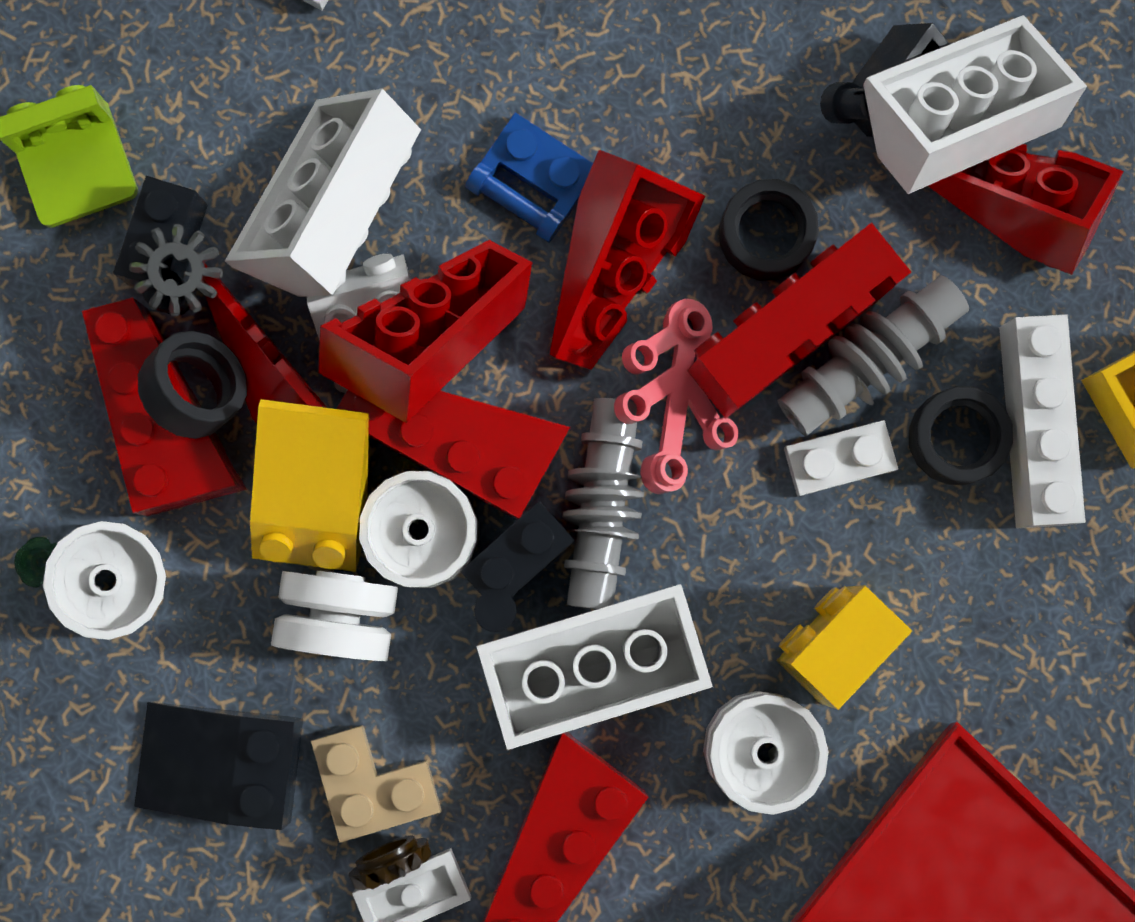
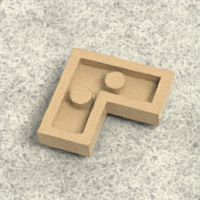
M363 725L311 741L339 843L441 813V806L427 760L377 775Z

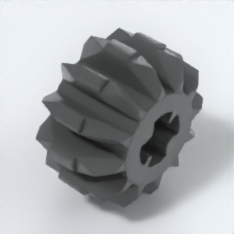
M180 224L173 226L172 243L167 242L161 229H153L151 231L152 237L159 246L155 251L142 242H138L135 246L139 253L150 257L148 264L133 262L129 265L131 272L148 273L149 279L134 285L135 292L141 294L153 287L157 289L148 304L153 310H157L162 305L165 297L170 296L169 312L172 316L180 315L181 297L186 298L193 312L200 311L202 309L201 303L194 292L199 289L210 298H215L217 295V291L213 287L203 283L204 277H223L222 269L217 267L205 268L204 262L215 259L219 255L218 249L211 247L198 254L196 250L202 244L205 235L200 231H196L188 244L185 245L183 244L184 227ZM172 256L180 262H190L192 270L191 272H185V275L190 278L182 285H179L174 279H164L162 269H169V266L164 263Z

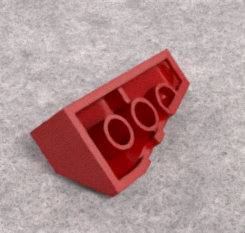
M1022 144L928 185V187L1023 256L1072 275L1088 249L1124 171L1074 152L1057 150L1055 158L1026 153L1027 145Z

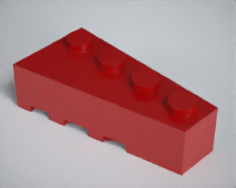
M488 240L439 265L438 274L428 279L419 280L415 277L401 284L399 294L381 303L374 298L358 306L356 316L342 323L335 318L321 325L318 373L407 423L525 309L533 262Z
M132 297L83 310L82 314L132 513L151 516L247 490L226 455V451L216 433L196 439L177 436L159 426L146 412L138 394V373L145 359L165 340L148 308ZM171 361L168 364V376L173 388L185 401L201 408L193 390L189 387L179 369L177 361Z
M348 389L337 407L340 410L369 413L368 437L428 471L451 480L460 489L515 519L521 517L570 429L569 426L444 391H439L407 423Z
M568 732L559 734L482 922H558L649 798L646 791Z

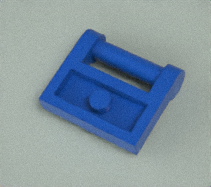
M515 112L483 160L471 172L466 181L465 188L477 196L483 193L538 229L536 235L550 243L578 203L580 193L593 163ZM501 166L554 201L556 205L548 213L493 177Z

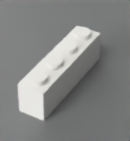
M1068 314L1016 317L999 327L1006 411L1013 424V445L1010 450L1016 528L1067 526L1086 523Z

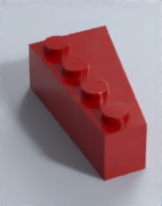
M872 222L841 247L837 248L833 244L810 262L813 269L801 278L797 273H794L772 291L776 298L763 308L758 302L747 308L733 320L737 328L723 338L719 332H716L694 350L699 358L687 371L725 419L872 307L911 273V270Z

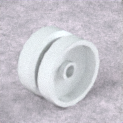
M406 471L386 479L369 495L360 515L359 540L367 561L384 578L404 587L434 588L455 579L461 573L460 571L471 562L478 545V519L470 500L451 480L430 471ZM419 520H423L427 523L429 532L424 539L416 540V537L409 533V527L411 523L418 525Z
M100 521L76 528L57 543L46 562L43 588L50 610L63 626L86 638L110 640L133 633L152 618L163 599L166 574L160 553L146 535L126 524ZM101 570H110L115 574L116 584L111 590L104 591L101 586H96L95 577L97 574H100Z
M317 570L316 575L282 571L278 598L288 605L310 608V615L308 617L284 614L275 618L271 646L335 657L387 661L391 633L383 627L360 624L361 615L388 617L394 614L398 587L366 583V577Z
M762 691L735 696L721 706L706 728L703 748L709 774L729 799L748 811L771 815L794 810L815 794L826 775L829 753L823 729L808 709L780 694ZM764 743H772L774 747L768 750L770 759L767 762H763L757 756L758 748Z

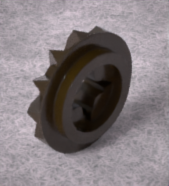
M409 835L390 841L366 853L355 862L356 867L349 873V878L354 888L359 890L375 889L380 885L389 884L400 877H405L409 872L419 869L421 864L427 862L432 854L427 838L415 839V836Z

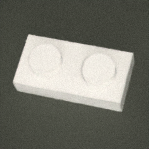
M885 420L784 447L797 497L898 470Z
M452 848L429 857L427 862L421 864L419 869L409 872L405 877H400L389 884L380 885L375 889H355L352 893L364 922H422L471 900V894Z

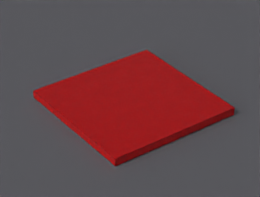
M954 722L942 732L791 922H1135V891L958 722Z

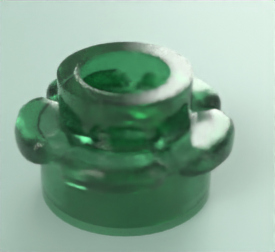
M34 537L17 551L14 565L23 583L33 588H38L43 584L46 562L57 543H50V540L46 537ZM42 557L45 560V565L40 568L37 566V560Z

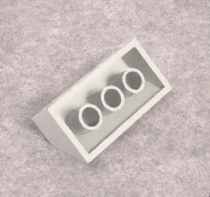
M1024 15L869 76L863 84L877 157L907 194L1061 128L1087 87Z
M383 89L316 100L225 262L232 268L299 297L333 295L335 290L345 280L346 269L356 250L365 242L369 232L368 228L379 207L388 199L390 187L401 166L410 158L411 148L421 129Z
M681 584L476 646L507 750L713 687Z

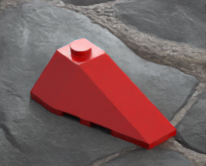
M598 150L578 199L549 355L590 370L593 369L627 323V313L625 311L627 305L639 290L646 294L650 292L657 282L651 273L664 255L668 252L676 257L686 243L706 197L705 195L641 165Z
M204 262L205 268H210V267ZM205 276L203 283L217 291L215 298H210L206 295L205 297L222 341L239 359L246 375L247 396L245 401L252 419L257 423L258 406L261 399L327 408L219 278Z

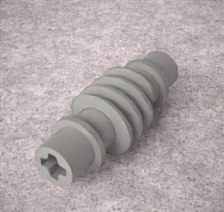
M940 275L917 294L912 291L904 293L900 297L901 306L887 317H883L876 312L867 311L860 317V325L851 323L844 329V337L834 336L828 341L831 360L817 370L807 367L801 372L803 381L778 399L781 410L791 424L802 435L807 436L831 416L839 421L847 415L845 406L856 397L872 406L874 401L867 388L869 385H872L883 395L888 394L891 390L884 377L886 372L900 383L905 381L907 377L900 364L902 360L916 371L922 368V360L917 350L929 341L938 345L946 339L945 329L969 311L967 300L959 288L950 279Z
M613 398L594 399L590 432L582 433L581 443L588 445L585 468H575L568 471L569 480L584 486V488L571 489L565 493L566 500L581 507L580 509L564 511L562 520L579 527L576 530H570V532L576 533L573 560H565L564 568L571 569L567 599L568 606L597 610L613 605L617 576H625L626 568L619 566L622 539H639V533L622 526L623 521L640 519L642 515L641 512L625 506V501L644 498V492L628 485V480L642 478L639 475L631 474L633 452L642 449L643 441L635 439L637 422L625 424L616 417L614 412L616 399ZM628 401L629 411L636 415V404Z

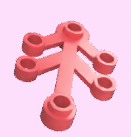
M682 299L672 304L664 317L662 330L647 340H640L628 345L622 353V363L626 370L638 375L652 370L658 362V356L674 347L672 366L638 390H631L619 395L614 403L616 417L625 424H633L644 420L650 413V407L667 396L659 452L647 456L642 462L640 469L641 480L644 486L655 494L676 491L683 486L686 480L688 468L685 460L680 455L688 406L701 426L704 442L710 449L716 451L726 449L735 445L738 440L736 424L729 418L719 417L708 396L687 371L693 365L695 357L699 358L694 350L711 336L713 328L708 310L703 304L694 299ZM687 318L692 322L693 330L689 327ZM636 349L644 356L643 365L639 364L636 360ZM629 399L633 400L636 404V415H633L628 409L627 403ZM718 426L724 432L723 442L717 436ZM666 463L670 466L672 478H669L666 474Z

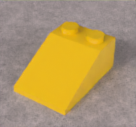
M260 400L257 417L250 514L252 559L356 572L362 550L359 540L360 515L368 499L369 413Z

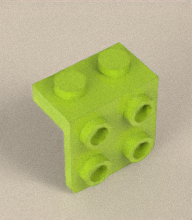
M83 85L65 87L56 93L55 98L38 104L25 102L14 105L7 110V115L0 117V140L16 153L37 217L48 228H53L130 201L138 194V187L109 105L92 85L86 87Z

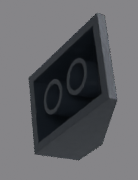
M147 702L134 807L226 825L272 830L284 829L291 823L303 718Z

